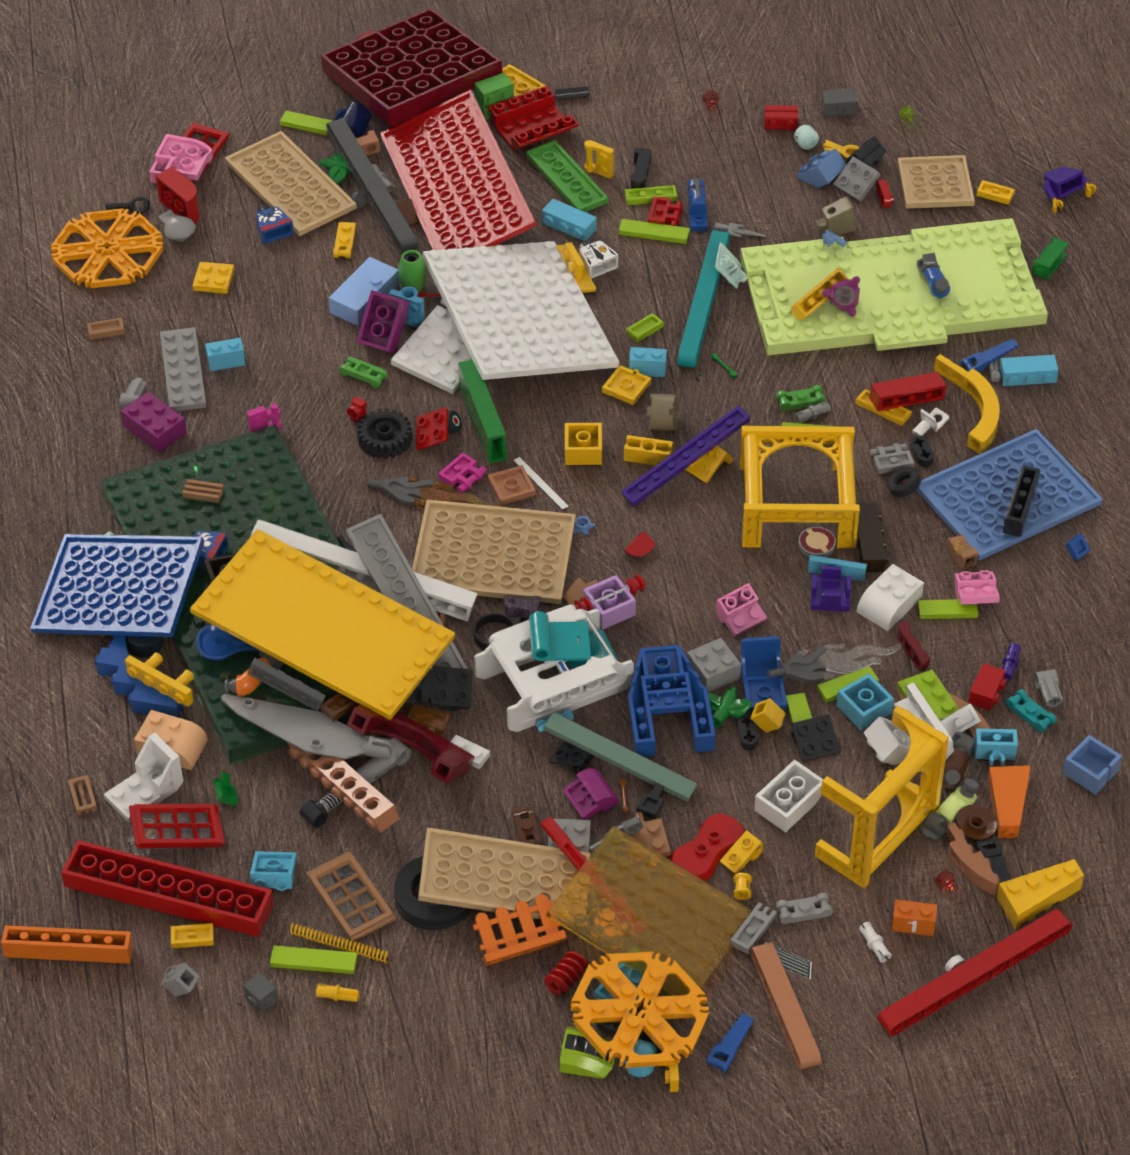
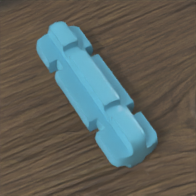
M566 709L562 711L563 713H557L569 720L574 719L571 709ZM550 716L546 717V720L540 719L536 721V727L539 732L545 731L544 726Z

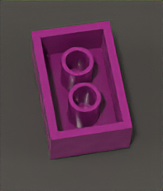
M371 290L356 342L396 353L411 301Z
M148 391L120 410L123 426L159 453L187 434L185 418Z

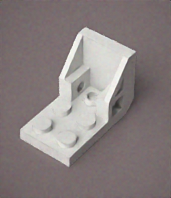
M156 733L150 735L135 761L136 773L104 793V799L128 823L131 822L129 805L158 804L178 791L183 783L179 755Z

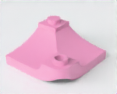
M166 134L155 154V162L149 171L151 182L156 183V175L170 167L180 171L188 180L198 181L206 163L210 164L213 158L212 149L204 142L196 139Z

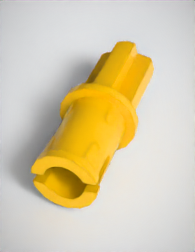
M318 983L316 997L330 998L336 1002L338 1000L357 1002L359 991L342 988L338 984L330 986Z

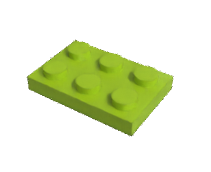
M933 670L897 682V688L904 699L908 697L907 685L914 683L939 721L959 710Z

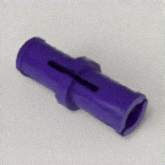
M1011 643L1008 646L1007 655L1002 661V670H1005L1004 679H1007V681H1011L1014 670L1019 663L1018 656L1021 646L1016 643Z

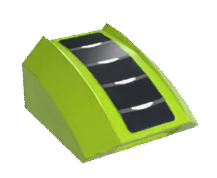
M567 1026L560 1056V1072L601 1079L605 1078L613 1068L615 1057L611 1063L608 1062V1053L604 1060L577 1028ZM600 1036L604 1041H611L603 1036Z

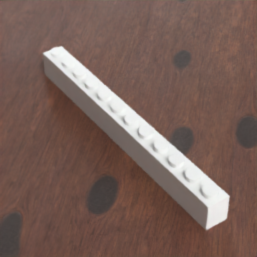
M258 519L251 536L259 529L363 585L378 591L357 552ZM414 572L435 611L468 622L477 593Z

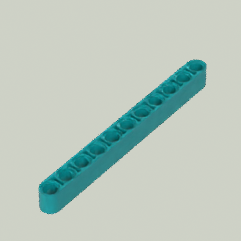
M712 230L679 349L677 366L696 368L721 275L715 268L720 243L728 248L730 232Z

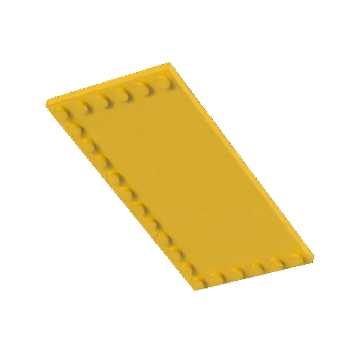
M259 529L254 532L190 608V613L389 720L393 718L455 638V632Z

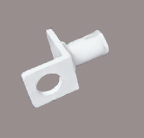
M934 408L930 414L922 409L920 411L922 421L912 430V433L915 436H923L930 428L937 432L948 421L949 415L938 408ZM941 415L942 420L937 423L933 416Z

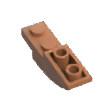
M955 822L948 824L946 835L950 842L948 856L954 865L973 884L992 895H997L1000 879L991 870L989 859L987 857L984 858L981 851L974 853L973 847L970 844L968 845L965 840L963 830L959 829Z

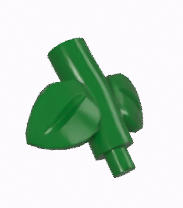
M340 153L334 154L332 158L327 157L326 160L320 159L319 166H324L329 170V177L336 184L343 181L347 173H352Z
M730 687L729 690H726L722 697L708 693L714 727H721L728 716L733 718L743 716L750 709L752 702L746 699H737V689L735 687Z

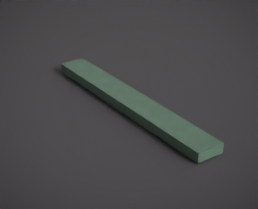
M555 712L552 713L544 726L545 731L654 786L657 783L663 785L664 791L686 802L689 801L697 786V783Z

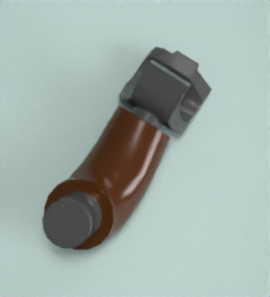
M956 732L952 736L954 751L945 761L942 781L944 788L953 789L962 780L967 759L971 755L975 742L974 738L965 733Z

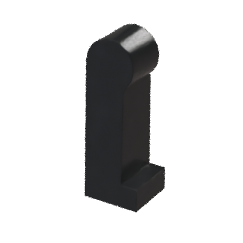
M635 148L634 164H636L635 172L631 174V189L645 188L651 165L652 149Z

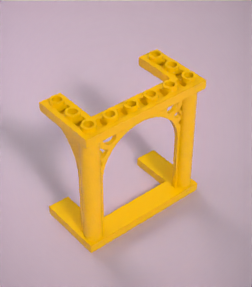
M742 426L740 470H744L745 475L742 547H761L763 522L838 523L837 548H856L860 509L859 504H856L854 427ZM763 444H773V447H766ZM823 445H833V446H832V447H829V448H825ZM788 446H807L823 452L832 460V471H837L839 504H763L762 465L773 452Z
M900 706L893 710L892 724L909 734V752L894 770L890 769L885 774L883 782L865 800L828 776L822 781L821 795L854 815L850 858L822 839L816 843L815 857L863 889L869 885L870 875L930 813L936 812L939 808L949 737ZM918 772H921L920 786L910 782ZM896 795L901 805V818L892 832L873 850L878 812Z

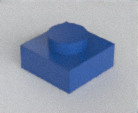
M1077 534L1065 544L1073 560H1079L1091 550L1083 534Z

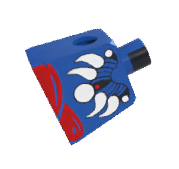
M261 206L258 209V213L255 214L256 226L263 244L294 234L292 219L279 207L275 206L268 209L266 206Z
M197 531L193 536L203 537L205 541L197 566L206 569L204 559L222 557L229 548L226 533Z

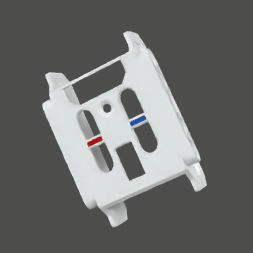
M567 605L546 613L549 617V622H588L589 633L592 630L609 654L603 658L591 656V659H588L587 663L580 667L569 670L564 663L566 661H544L545 663L521 672L518 668L519 666L535 660L532 658L529 620L492 634L489 638L490 645L483 652L474 656L476 677L485 680L506 672L521 696L517 704L507 708V727L509 730L519 732L536 725V721L540 719L546 720V717L551 716L553 712L563 713L562 711L566 709L573 711L624 691L629 687L634 676V663L632 660L621 663L615 659L596 630L600 629V612L597 608L586 611L583 609L577 610L574 605ZM553 666H557L561 673L549 679L538 677L539 672Z

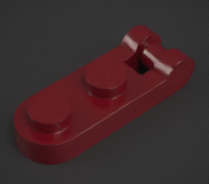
M905 621L900 622L897 634L898 642L919 671L928 668L930 663L928 653L923 651L919 640L915 639L910 632V624Z

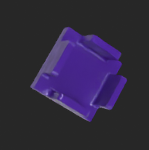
M823 566L821 576L812 574L811 610L849 612L851 575L841 577V567Z

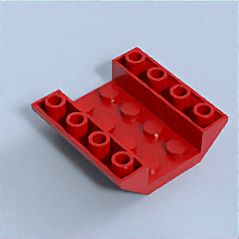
M548 86L488 106L496 132L512 151L579 126V123L571 114L563 116L555 106V94Z

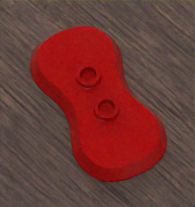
M721 813L714 814L701 824L698 834L692 841L678 847L671 853L668 860L669 867L677 876L685 881L692 883L703 882L713 875L720 859L724 857L746 830L732 817Z

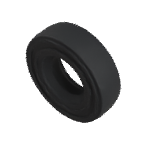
M903 467L896 470L889 477L887 486L894 496L905 497L918 489L921 484V477L915 468ZM910 478L906 484L898 486L902 480Z

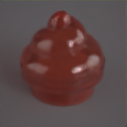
M708 90L705 91L702 100L708 108H712L719 101V96L716 91Z
M945 869L935 877L934 880L939 889H955V879L952 871L949 872Z

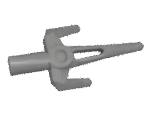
M716 223L714 228L730 232V236L742 237L739 234L764 238L766 236L742 229L744 226L736 223H730V225Z

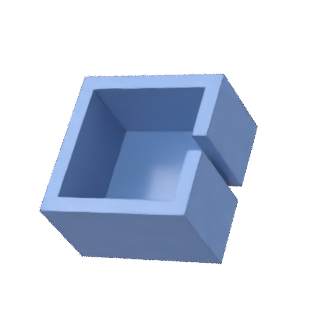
M1088 735L1065 758L1063 774L1096 795L1106 785L1107 781L1109 782L1119 772L1122 755Z

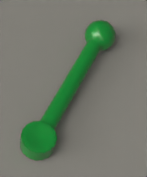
M717 353L711 354V358L716 359L730 373L731 378L737 377V372L731 370L718 357Z

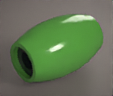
M408 250L402 254L399 261V281L402 288L414 287L420 293L425 285L427 276L425 261L418 251Z

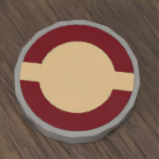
M811 527L801 532L798 547L800 552L807 557L814 555L827 558L834 552L836 538L828 529Z

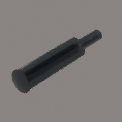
M588 86L555 89L553 93L555 94V99L589 96Z

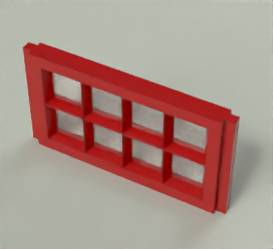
M129 805L135 847L210 848L225 846L218 805Z

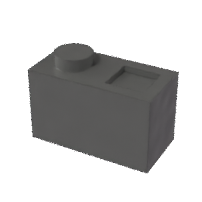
M855 89L822 91L821 107L824 117L857 114L858 100Z

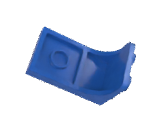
M779 636L750 637L741 640L740 663L744 695L746 700L752 702L747 713L753 712L756 703L769 698L782 710H787L783 677L768 678L767 670L781 668V639Z

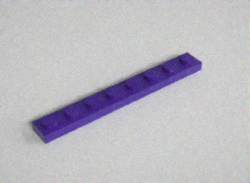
M738 405L622 490V495L633 507L742 428V426L750 422V417Z

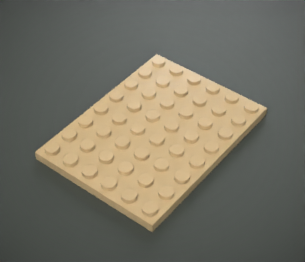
M427 500L412 570L413 572L475 592L477 596L517 599L520 597L521 600L526 599L525 601L561 604L576 514Z

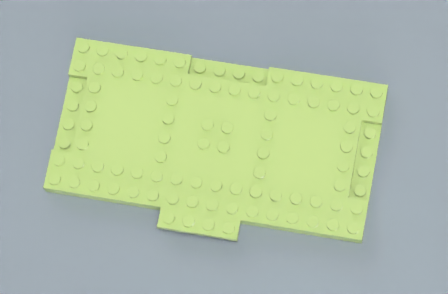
M1013 218L911 229V235L847 241L844 247L836 242L827 247V244H823V239L746 247L741 248L740 260L743 271L746 273L747 285L767 356L874 343L877 351L947 343V335L1047 323L1048 313L1039 289L1036 290ZM935 252L940 270L950 285L949 294L945 298L938 299L933 297L924 273H919L916 263L917 260L923 258V254ZM838 267L849 279L852 280L855 276L860 278V283L858 284L860 288L859 303L855 308V316L852 317L848 314V311L840 310L830 302V299L825 301L804 320H798L792 314L791 307Z

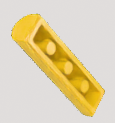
M838 267L791 307L794 317L798 320H804L829 299V297L822 295L824 289H830L832 285L845 279L849 280V278Z

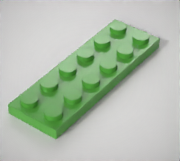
M555 140L526 151V157L572 207L588 212L608 203V197Z

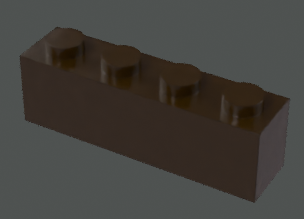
M877 502L856 503L859 504L860 509L857 531L860 563L867 564L866 572H885V565L889 564V554L885 552L886 538L882 537L884 535V525L880 524L882 520L881 510H878Z

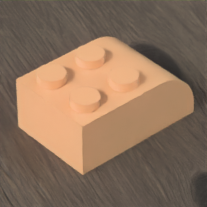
M153 710L149 712L134 739L136 754L139 755L147 738L156 733L179 755L181 767L189 770L193 769L208 741L205 731L197 724Z

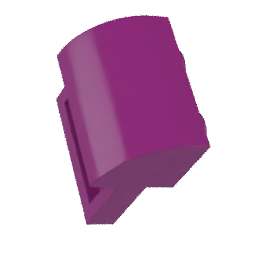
M586 769L576 774L578 779L563 789L583 820L589 819L600 810L605 813L620 802L597 769Z

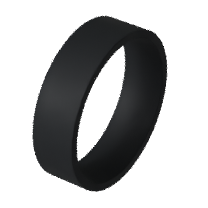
M489 613L480 617L473 628L475 644L484 651L490 644L482 641L476 633L479 628L491 622L504 623L509 627L514 626L515 623L510 617L501 613Z

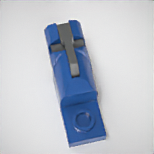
M691 179L687 183L690 232L708 231L705 183L702 179Z

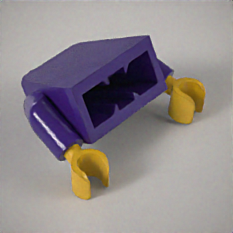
M1060 167L1051 172L1047 171L1044 174L1045 182L1043 187L1049 200L1053 202L1052 211L1054 213L1057 212V207L1061 211L1063 208V202L1057 200V198H1063L1083 187L1086 188L1084 192L1086 197H1091V194L1094 195L1096 192V186L1088 184L1089 181L1084 176L1082 170Z

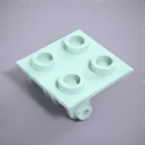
M720 243L715 268L730 284L738 289L739 282L743 283L747 280L746 273L741 270L742 264Z

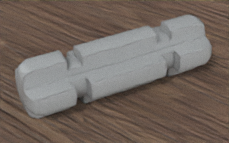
M996 360L988 364L992 382H999L1001 380L999 363Z

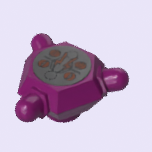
M855 276L852 280L845 279L832 285L830 289H824L822 295L829 297L833 305L842 311H848V314L853 317L856 315L855 308L859 303L860 288L858 284L860 283V278Z

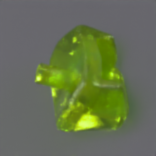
M909 105L904 106L899 112L900 118H908V121H911V117L915 116L913 108Z

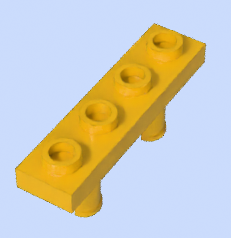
M156 652L145 663L131 655L125 659L126 672L129 676L143 681L147 686H152L161 694L168 695L179 704L182 703L189 707L194 702L192 689L187 687L194 679L191 671L186 669L176 680L156 670L163 662L162 656Z

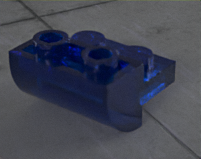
M350 102L346 109H338L332 121L344 118L355 138L362 137L372 115L365 106Z

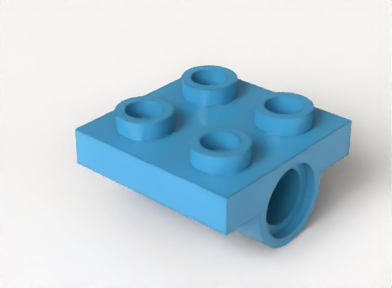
M404 287L401 291L391 289L389 295L411 301L404 324L418 328L425 320L424 299L418 297V292L414 287Z

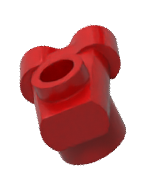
M358 397L352 399V404L347 408V414L351 421H358L360 423V420L367 414L366 408L368 404L364 399Z

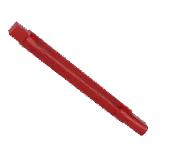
M552 817L544 819L540 824L543 830L570 860L633 939L641 938L645 929L618 899Z

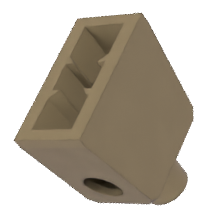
M848 197L823 207V218L814 221L817 231L826 228V230L833 232L835 235L856 231L854 210Z

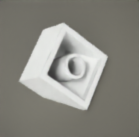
M879 716L863 732L868 739L867 743L876 751V757L882 763L897 765L905 759L909 752V734L893 725L891 720Z

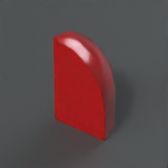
M643 531L631 540L623 552L633 557L645 556L657 544Z

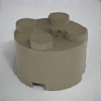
M651 394V406L647 408V416L651 417L649 430L676 431L679 416H677V410H679L678 396L673 394Z

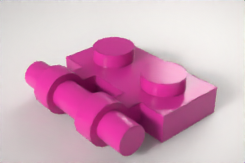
M276 403L271 404V408L267 410L264 406L246 412L249 437L252 442L269 436V430H273L274 434L280 433L282 424L279 417L281 414Z
M462 452L438 473V478L452 487L459 483L460 485L457 487L459 493H463L465 490H469L475 481H479L487 470L484 466L477 469V461ZM469 473L471 476L466 478L465 476Z

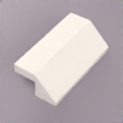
M911 683L907 685L908 697L895 703L894 709L900 706L948 736L947 760L954 751L953 740L916 685Z

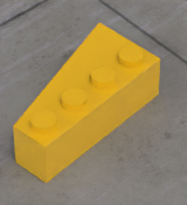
M1075 859L999 883L997 899L1016 930L1027 920L1031 921L1040 912L1049 910L1053 904L1058 901L1062 902L1081 890L1084 874Z

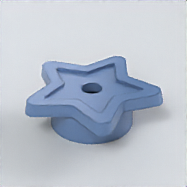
M580 516L575 520L574 533L581 532L584 535H588L589 529L594 528L595 524L591 523L587 516Z

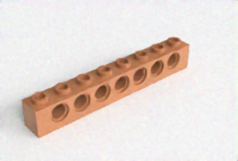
M288 743L290 756L294 760L298 759L304 769L308 768L315 779L319 778L326 789L330 788L336 798H342L344 804L349 809L352 807L355 814L360 819L363 817L371 829L375 828L381 833L400 819L395 805L344 760L305 752Z

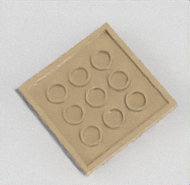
M965 155L898 158L897 165L906 209L974 206L975 200Z

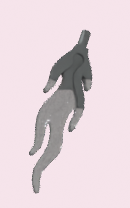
M899 643L889 648L860 645L852 650L839 653L833 651L843 650L845 644H828L817 648L806 658L804 657L808 654L809 650L803 649L794 654L781 668L767 670V676L772 678L783 675L784 678L808 683L834 679L836 676L834 673L849 674L872 664H881L882 659L875 657L859 662H854V660L868 655L888 656L899 650L902 644Z

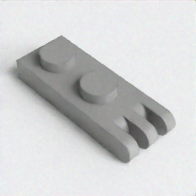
M759 902L732 937L730 945L749 954L750 948L756 945L776 918L778 912L773 910L768 915L771 908L766 906L761 911L763 904Z

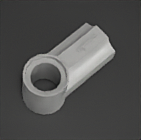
M136 377L132 380L126 393L121 394L119 399L120 409L125 408L145 393L147 383L142 378Z
M1055 669L1034 672L1035 687L1037 690L1040 689L1046 706L1050 708L1057 707L1063 702V697L1058 687V676Z

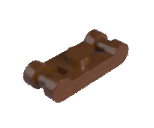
M528 804L523 808L518 806L512 807L519 842L542 845L533 805ZM527 815L528 818L521 819L520 816Z

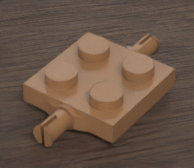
M639 812L640 821L644 828L638 831L631 839L628 838L625 845L631 865L648 863L650 872L654 873L653 867L655 872L658 871L656 861L662 857L671 856V851L662 819L644 821L643 813Z

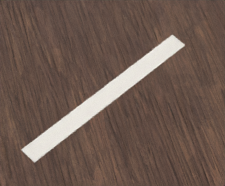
M520 457L514 459L519 466L523 465L526 473L562 509L568 507Z

